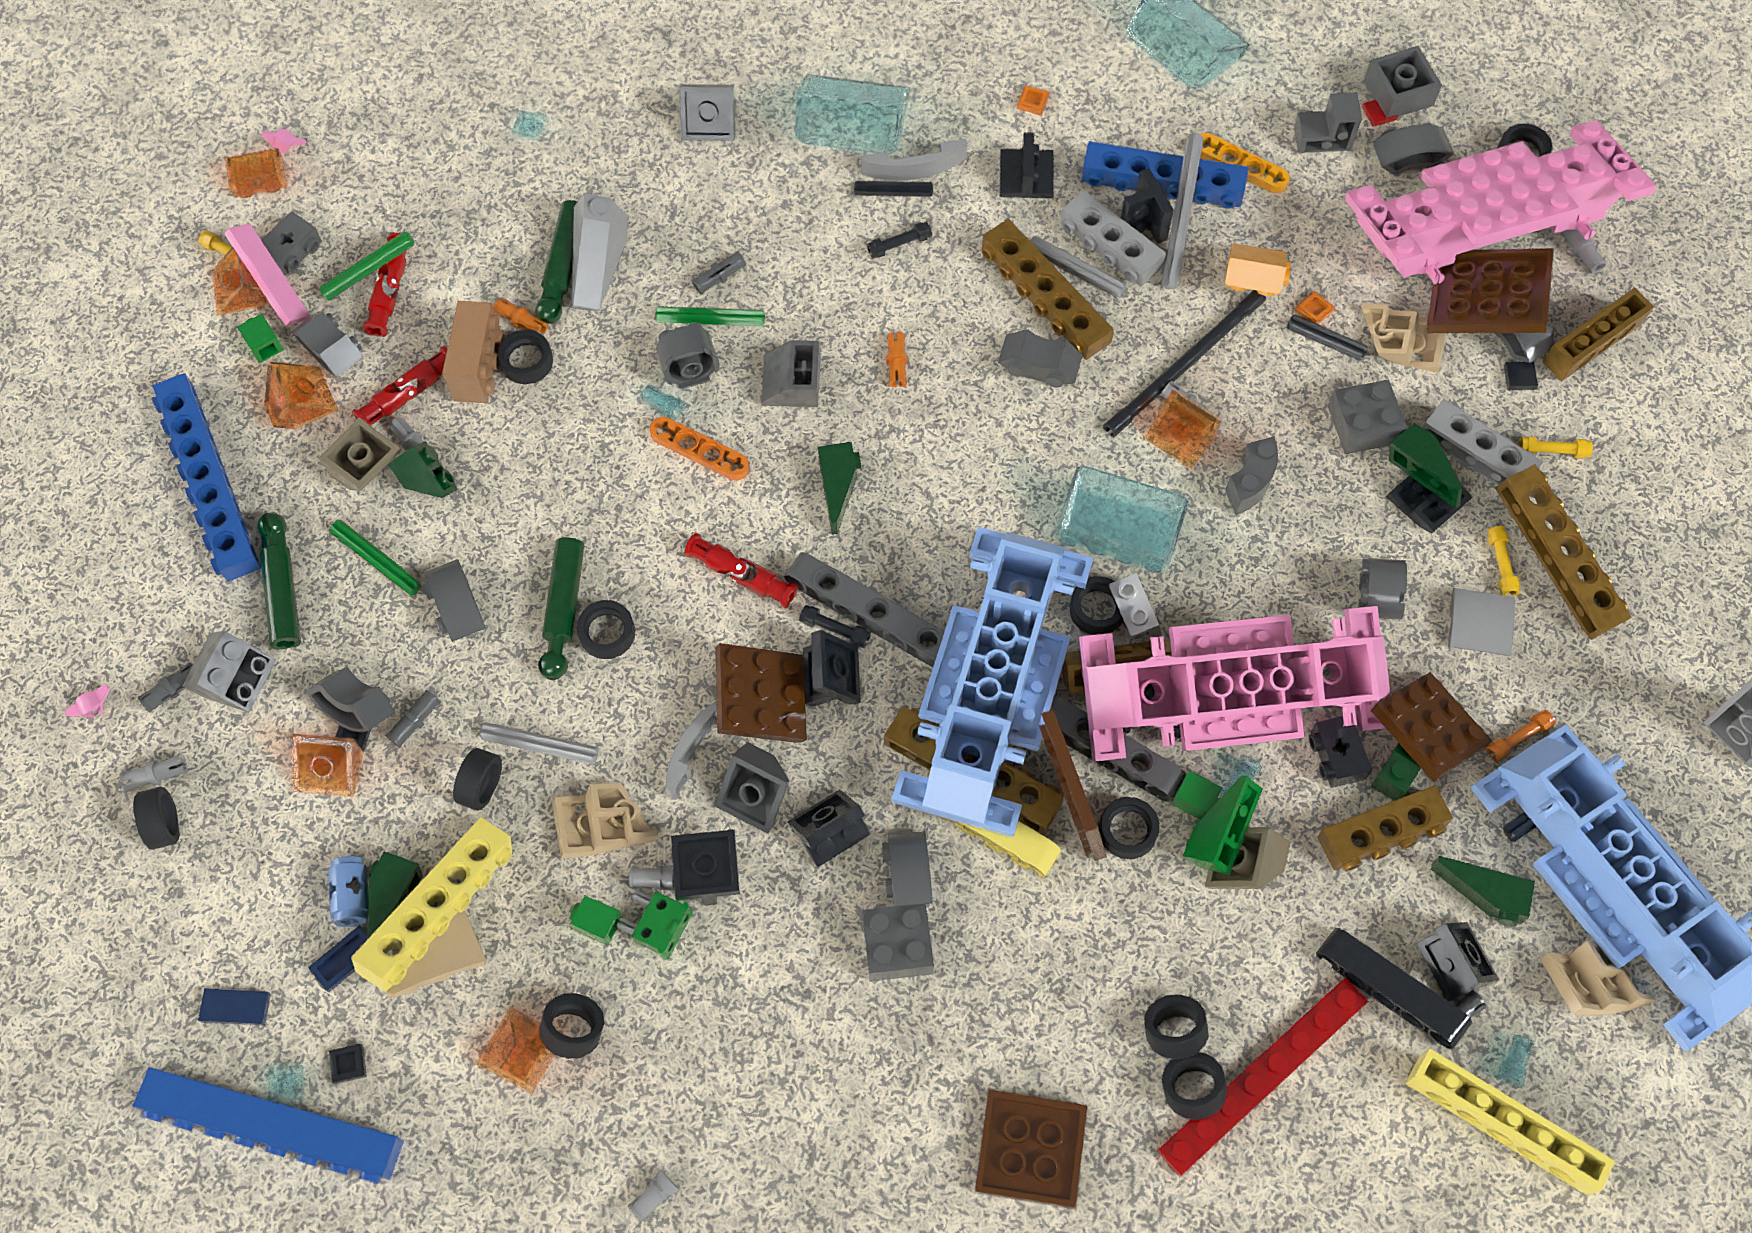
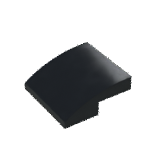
M1408 476L1386 498L1416 525L1432 534L1471 500L1473 496L1463 487L1460 505L1454 508L1414 478Z

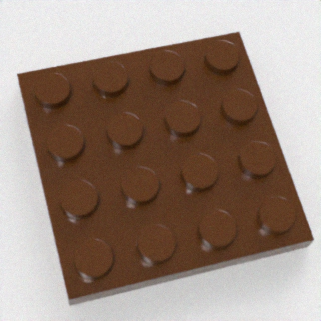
M1554 248L1484 249L1456 254L1454 263L1438 269L1444 275V280L1441 283H1433L1427 333H1547Z
M1054 710L1041 713L1044 724L1040 725L1039 728L1085 854L1089 855L1092 853L1095 861L1106 858L1096 821Z

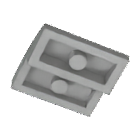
M1453 588L1448 647L1511 656L1515 597Z

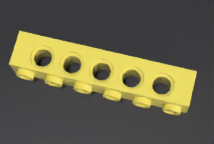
M480 817L351 957L355 972L385 993L392 985L399 984L405 977L408 967L415 960H420L426 954L429 944L434 938L446 932L451 919L458 912H463L470 904L471 897L477 890L487 886L494 871L509 861L512 856L511 836ZM477 856L485 857L482 860H473V858ZM456 879H464L463 882L458 884L451 883ZM435 902H443L439 907L430 906ZM412 926H422V928H420L417 931H409V929ZM393 949L401 950L396 955H386Z
M1430 1048L1419 1056L1405 1082L1409 1087L1587 1196L1602 1191L1615 1164V1160Z

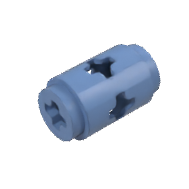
M345 856L334 859L331 862V867L328 869L330 917L334 919V924L339 927L362 925L367 921L369 909L367 866L364 865V860L360 857ZM352 877L357 878L359 883L358 894H353L352 889L346 888V884L352 881Z

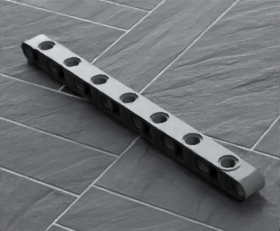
M801 552L784 575L787 583L798 585V590L889 643L896 644V647L932 668L934 667L945 631L805 552ZM825 583L834 585L831 589H824L821 586ZM874 612H882L883 614H885L881 618H874L871 616V614ZM924 641H932L936 645L927 648L921 644ZM1054 695L1050 710H1054L1067 746L1092 760L1090 738L1084 739L1078 735V732L1081 730L1089 731L1087 712ZM1125 734L1126 758L1095 761L1165 802L1171 801L1186 776L1184 770ZM1140 761L1145 764L1146 769H1135L1131 762Z

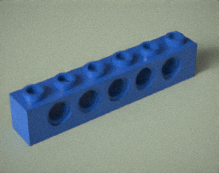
M1088 141L1081 182H1086L1094 187L1100 185L1111 186L1119 191L1136 190L1139 172L1150 168L1164 194L1168 198L1176 200L1184 156ZM1200 159L1193 200L1199 204L1209 202L1220 204L1224 208H1241L1249 167Z

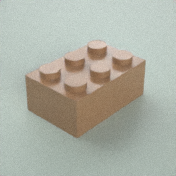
M457 301L442 373L454 401L487 404L489 394L493 395L495 392L493 372L498 370L500 366L497 351L500 343L505 338L504 330L500 329L499 316L495 314L491 303Z

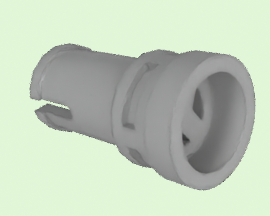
M673 865L659 866V868H631L629 873L630 888L655 887L658 890L674 891Z
M662 1170L649 1182L650 1186L628 1205L631 1212L641 1222L661 1202L667 1201L670 1196L675 1195L679 1191V1188Z

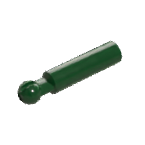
M567 200L561 204L541 282L543 288L542 296L535 306L537 318L547 324H554L562 316L561 302L563 294L568 292L571 281L574 206L577 203L574 200Z
M269 512L262 515L257 522V530L261 536L262 544L260 561L270 646L275 650H284L298 647L301 644L291 554L286 544L285 532L287 524L280 514Z
M571 537L557 539L554 548L542 631L543 639L548 641L549 644L547 653L538 662L539 672L548 680L561 678L568 669V661L562 654L563 645L571 642L573 636L585 548L581 540Z

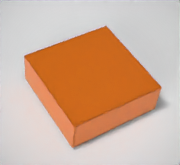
M1025 85L1018 101L1017 109L1042 116L1050 97V92Z
M1313 291L1295 308V311L1302 317L1317 324H1320L1335 310V307L1316 291Z

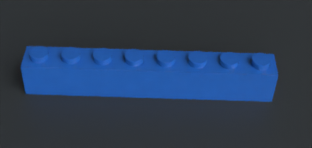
M150 1067L147 1069L133 1103V1107L143 1111L141 1117L161 1123L163 1117L174 1120L172 1126L187 1131H192L195 1125L205 1128L203 1135L223 1140L225 1134L236 1137L235 1144L254 1149L255 1143L267 1146L266 1153L283 1158L286 1152L298 1155L296 1161L315 1167L317 1161L329 1163L327 1170L347 1175L349 1169L361 1172L359 1179L379 1184L380 1178L391 1180L404 1140L394 1135Z

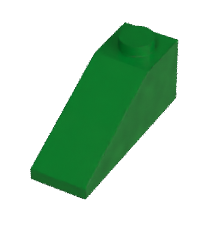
M1241 775L1194 826L1191 836L1186 843L1183 857L1200 868L1230 875L1263 788L1249 777Z

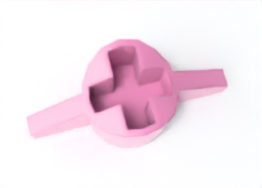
M279 129L276 133L264 130L262 133V137L272 144L277 154L287 152L292 146L306 144L305 139L296 138L285 129Z
M104 684L94 692L81 694L77 697L76 703L65 710L66 715L69 717L95 718L92 711L95 712L96 710L99 714H102V705L110 691L108 685Z

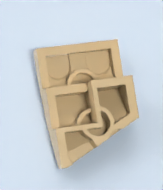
M1362 303L1361 308L1378 356L1396 364L1439 373L1447 333H1427L1428 317H1419L1418 311L1389 310L1388 304ZM1412 353H1418V355L1422 353L1423 361H1411Z
M620 782L590 784L586 794L583 796L554 797L552 806L561 859L591 856L652 842L658 838L656 829H651L642 817L641 809L630 799L629 793ZM585 802L587 812L579 814L577 817L573 807H577L576 804Z
M465 910L461 913L458 912L451 919L446 932L439 937L436 936L429 944L426 954L420 960H415L408 967L403 980L399 984L391 986L387 991L388 999L415 993L420 986L448 980L454 973L480 967L486 962ZM412 926L409 929V931H417L420 928H422V926ZM391 950L392 955L398 954L401 950Z
M1586 941L1569 955L1549 952L1540 959L1573 1015L1597 1016L1615 1014L1657 1001L1651 993H1639L1631 982L1634 974L1628 967L1624 965L1617 969L1593 941Z

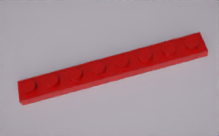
M1345 977L1227 1086L1226 1101L1218 1112L1208 1118L1191 1119L1163 1144L1157 1152L1176 1174L1181 1177L1369 1001Z

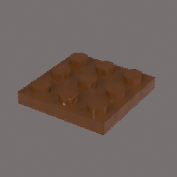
M719 643L715 647L717 733L794 743L807 740L803 655Z
M1431 672L1380 701L1370 710L1433 782L1482 751L1492 742V739L1485 733L1483 728L1473 720L1464 710L1463 706L1454 699Z
M988 1090L974 1193L1075 1210L1088 1105Z

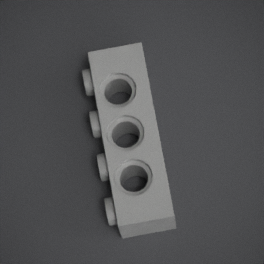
M1083 190L1062 209L1060 219L1062 229L1068 235L1074 234L1079 238L1087 250H1094L1101 255L1103 261L1108 266H1115L1119 269L1127 281L1135 282L1142 287L1163 267L1166 252Z
M1445 399L1442 400L1422 427L1429 430L1438 439L1444 452L1497 486L1534 464L1540 468L1543 463L1532 452L1525 451L1514 444L1508 437L1495 432L1483 421L1473 418L1462 411L1458 405L1452 404Z

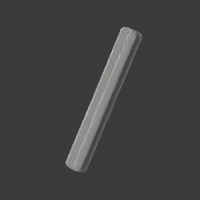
M1038 236L1031 238V243L1055 265L1117 298L1124 293L1126 288L1124 282Z
M487 722L482 724L480 730L481 739L489 742L588 764H595L599 751L595 746Z

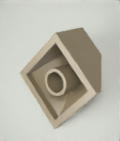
M1248 827L1230 875L1208 870L1205 887L1210 889H1261L1285 871L1291 842L1270 827Z

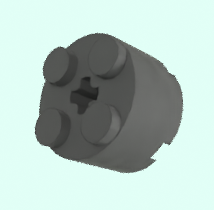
M694 322L688 326L665 330L659 334L656 352L665 380L669 385L672 386V383L678 384L679 388L685 389L707 383L710 380L709 375L714 370L715 373L719 370V360L710 334L700 323Z
M1362 559V569L1359 575L1361 599H1359L1358 608L1378 606L1379 619L1402 620L1405 603L1401 602L1404 601V594H1406L1407 590L1406 560Z

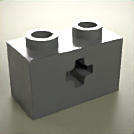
M293 211L261 239L284 276L289 272L296 271L301 261L307 255L315 253L322 242L316 228Z

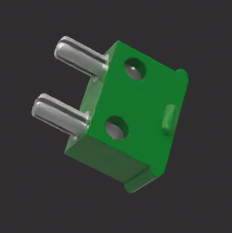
M636 890L635 894H633V900L647 906L638 924L621 918L619 920L621 923L618 922L617 927L632 934L631 937L636 943L660 954L663 960H667L693 915V911L687 902L682 904L656 891L652 897Z

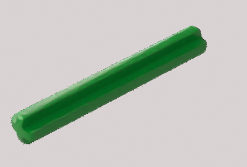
M407 231L401 233L320 286L321 295L326 300H332L415 245L413 237Z
M658 306L655 312L656 322L691 324L697 322L700 324L763 326L765 323V313L763 310Z
M337 519L330 526L329 529L335 537L409 595L413 596L421 589L422 585L418 579L345 522Z

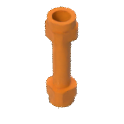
M1548 710L1538 712L1532 716L1530 723L1507 738H1498L1485 748L1486 752L1489 755L1494 752L1495 756L1491 757L1494 762L1503 760L1509 756L1511 749L1537 732L1543 734L1556 724L1554 716Z

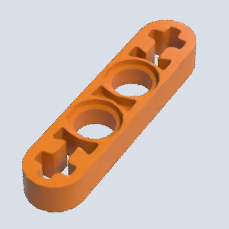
M658 417L651 422L650 434L656 443L730 480H742L748 475L749 463L743 454L668 417ZM667 426L668 432L675 436L673 442H671L672 437L670 434L663 432L659 435L657 428L663 429ZM685 438L695 440V444L691 448L685 449L679 445ZM709 450H716L720 455L717 459L709 461L704 458V454ZM740 462L742 469L737 468L735 471H732L729 463L736 465Z

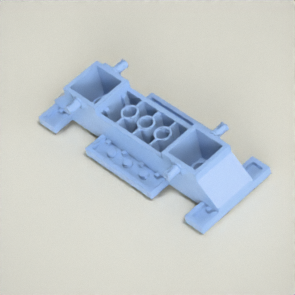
M978 527L969 558H972L971 569L988 573V583L980 612L953 605L919 711V718L940 724L937 727L921 722L917 735L936 739V750L932 760L930 775L928 778L901 770L892 796V803L1013 838L1022 804L994 797L993 792L1004 759L1022 765L1025 759L1026 751L1008 747V743L1034 751L1039 750L1042 740L1039 726L1044 724L1041 713L1051 709L1071 638L1044 630L1042 626L1054 591L1072 596L1074 586L1085 589L1093 557L1067 551L1065 547L1010 532L1004 534ZM1016 591H1022L1027 596L1021 597L1014 595L1013 593ZM966 754H973L978 758V761L967 763L962 757Z
M1565 724L1501 765L1497 770L1475 783L1470 789L1490 814L1514 798L1529 818L1532 819L1534 824L1554 847L1553 850L1536 860L1532 865L1617 969H1620L1640 954L1649 962L1685 1006L1684 1009L1662 1025L1682 1050L1686 1052L1752 1005V942L1747 933L1752 928V920L1747 922L1752 918V911L1747 912L1739 920L1730 916L1715 901L1629 798L1622 801L1627 794L1616 783L1612 773L1625 766L1624 759L1616 763L1621 756L1614 755L1603 763L1594 757Z

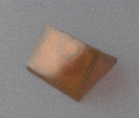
M1172 390L1144 439L1192 469L1216 439L1222 420L1182 394Z
M292 734L290 736L293 792L346 797L355 796L364 752L354 739Z

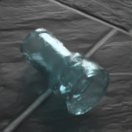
M648 385L642 393V400L644 402H648L658 408L662 414L674 421L685 409V402L673 395L669 396L653 385Z
M1241 755L1233 769V775L1225 788L1222 789L1221 794L1224 795L1241 775L1247 776L1254 781L1257 774L1260 773L1262 766L1253 758Z
M1521 1035L1513 1036L1506 1061L1502 1062V1067L1498 1071V1080L1515 1088H1522L1524 1086L1525 1075L1527 1074L1526 1065L1531 1050L1534 1047L1531 1039ZM1506 1077L1511 1078V1080L1508 1083L1506 1081Z

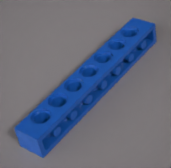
M186 373L152 385L156 394L155 397H152V401L158 413L163 414L164 419H161L160 423L166 435L171 436L172 441L168 442L173 456L179 458L180 464L176 465L182 480H187L189 487L185 488V492L190 503L196 505L197 510L193 514L199 527H204L206 534L202 535V539L207 550L212 551L215 557L210 559L217 575L222 574L229 582L261 569L194 385ZM230 545H233L232 548L226 550L227 547H229Z

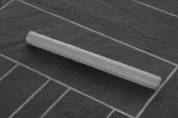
M1198 133L1187 136L1161 285L1166 289H1176L1178 285L1203 144V137Z

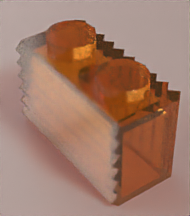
M278 148L225 158L228 186L234 197L249 198L256 193H275L282 188H288L285 161Z

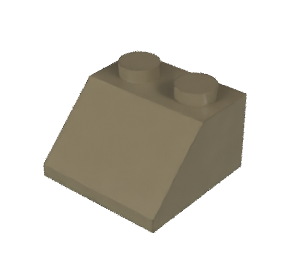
M358 418L319 457V460L328 474L347 489L361 491L401 449L365 421Z

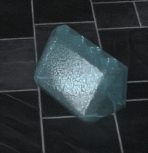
M1141 0L1128 24V34L1131 40L1192 89L1205 87L1240 60L1250 45L1196 0Z
M806 74L797 90L795 135L800 142L809 145L870 153L888 152V154H892L898 149L901 142L910 87Z
M1080 466L1074 472L1055 538L1069 547L1079 545L1086 547L1090 553L1095 555H1104L1105 553L1115 556L1119 562L1124 564H1132L1134 562L1144 565V568L1150 572L1160 573L1163 571L1167 573L1189 502L1185 497L1177 493L1095 468Z

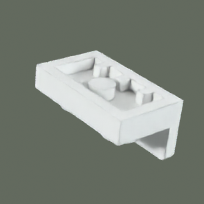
M1137 573L1109 585L1130 636L1136 637L1148 632L1150 638L1161 637L1160 625Z

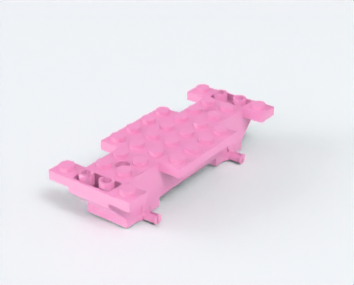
M1597 120L1572 127L1570 136L1578 144L1574 147L1536 157L1526 144L1521 141L1423 169L1421 179L1428 189L1384 201L1371 184L1347 191L1345 200L1357 215V222L1380 253L1392 262L1403 278L1415 274H1427L1433 283L1437 284V282L1441 283L1444 280V275L1438 269L1454 263L1456 254L1549 227L1553 233L1576 229L1586 240L1588 238L1591 239L1596 232L1589 224L1604 219L1606 210L1622 195L1628 201L1654 194L1656 184Z
M1378 606L1344 609L1345 618L1331 619L1334 638L1312 644L1294 645L1291 615L1169 627L1172 656H1165L1164 637L1150 638L1153 657L1141 662L1116 664L1112 633L1080 636L1079 642L1092 760L1102 761L1126 758L1123 727L1148 725L1160 727L1162 746L1176 745L1173 726L1179 724L1182 751L1305 738L1301 708L1333 705L1342 707L1343 726L1357 725L1358 731L1384 729V725L1370 711L1377 703L1390 696L1384 636H1381ZM1326 665L1331 672L1328 680L1323 676V668ZM1147 684H1151L1155 691L1154 697L1150 701L1144 695V688Z

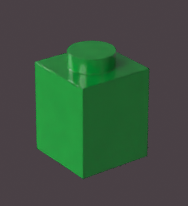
M262 313L237 326L259 364L284 351Z
M1189 770L1172 805L1201 820L1220 799L1218 797L1223 787Z
M584 895L581 903L577 902L574 905L569 919L571 920L570 925L575 932L609 946L618 928L617 924L618 922L620 923L619 920L623 917L619 910Z

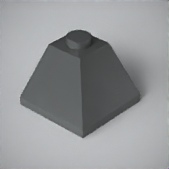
M747 742L732 755L714 806L769 834L790 780L774 755Z

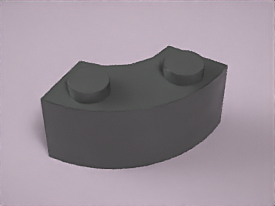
M1429 122L1406 126L1397 130L1389 129L1383 132L1379 138L1372 141L1381 167L1393 175L1413 168L1434 167L1454 155L1444 128L1432 125Z
M321 311L312 315L291 332L330 374L338 377L364 358L360 352L362 347L352 335L348 337L347 334L337 328L339 324L330 313L325 314Z
M1547 324V333H1494L1502 340L1514 360L1528 363L1547 354L1555 344L1553 339L1554 331L1549 324Z
M1026 329L1006 334L998 363L1008 369V373L1012 376L1043 381L1052 387L1058 388L1062 385L1075 383L1083 355L1067 340L1045 339Z
M1274 436L1248 443L1242 456L1243 468L1229 478L1225 492L1235 515L1254 507L1264 497L1270 486L1278 463V448Z
M458 559L425 572L427 582L422 583L428 599L434 598L441 615L436 618L442 635L448 633L453 642L486 629Z
M348 667L331 673L305 690L314 704L328 718L348 730L356 732L369 731L395 713L390 705L388 696L382 692L379 686L371 687L362 683Z
M925 831L887 834L888 842L882 843L883 862L890 861L891 878L885 879L887 898H893L894 906L933 903Z

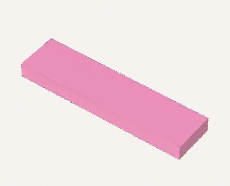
M251 224L229 228L224 234L283 324L289 326L308 319L310 314Z

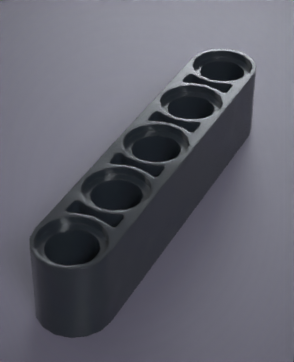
M1335 927L1316 952V956L1320 960L1322 957L1333 965L1332 969L1342 977H1346L1359 989L1447 1049L1453 1050L1472 1024L1470 1017L1461 1009L1341 928Z

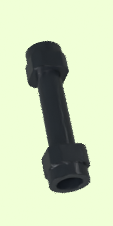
M927 221L914 224L912 230L883 241L880 238L871 240V242L866 244L868 252L872 254L870 255L872 259L885 256V251L917 239L919 242L927 240V238L932 237V230Z
M805 605L799 617V621L811 628L814 625L820 626L850 639L851 644L861 648L866 647V641H869L871 637V632L867 631L866 628L858 625L856 628H852L820 614V609L814 606Z

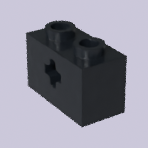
M1343 716L1316 722L1311 730V734H1309L1310 747L1313 752L1318 751L1321 760L1319 763L1321 777L1324 781L1328 780L1331 788L1366 780L1372 772L1356 725L1343 726Z

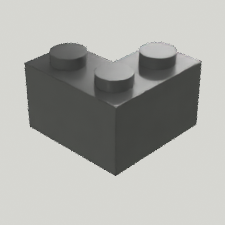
M1357 92L1330 93L1325 111L1298 112L1294 125L1298 153L1351 151L1362 121Z

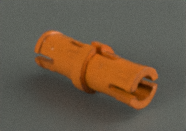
M500 297V300H497L494 304V312L512 322V326L517 329L520 327L523 330H533L542 334L548 329L546 322L534 317L525 307H518L504 297Z
M893 331L887 335L888 355L886 356V364L889 366V386L897 387L898 377L900 387H905L907 385L905 365L908 364V356L905 354V334L897 331V341L895 342Z

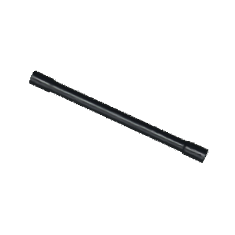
M1257 290L1251 291L1238 303L1234 310L1125 408L1120 409L1103 425V429L1106 432L1112 430L1113 432L1110 435L1115 438L1142 410L1162 393L1168 383L1176 381L1245 317L1250 316L1266 301V296L1258 294Z

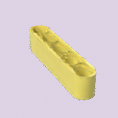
M951 820L958 824L957 828L972 837L976 835L985 841L984 844L999 853L1003 851L1012 857L1010 860L1023 868H1031L1038 872L1037 876L1040 878L1046 877L1061 852L1059 846L1019 821L1012 838Z

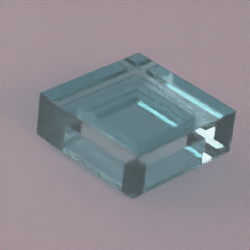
M520 110L511 130L513 136L538 141L546 123L545 115Z
M303 1065L268 1069V1101L277 1103L304 1100Z

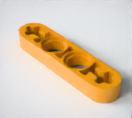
M1200 134L1203 137L1202 145L1210 144V146L1202 148L1200 158L1241 166H1256L1260 172L1255 174L1248 172L1247 181L1272 193H1281L1287 189L1290 176L1285 169L1213 134ZM1217 148H1220L1218 155H1215L1214 153L1217 151ZM1225 154H1231L1236 158V160L1233 162H1227L1222 158V156ZM1267 171L1268 174L1263 178L1264 172ZM1277 177L1281 179L1277 183L1272 182Z

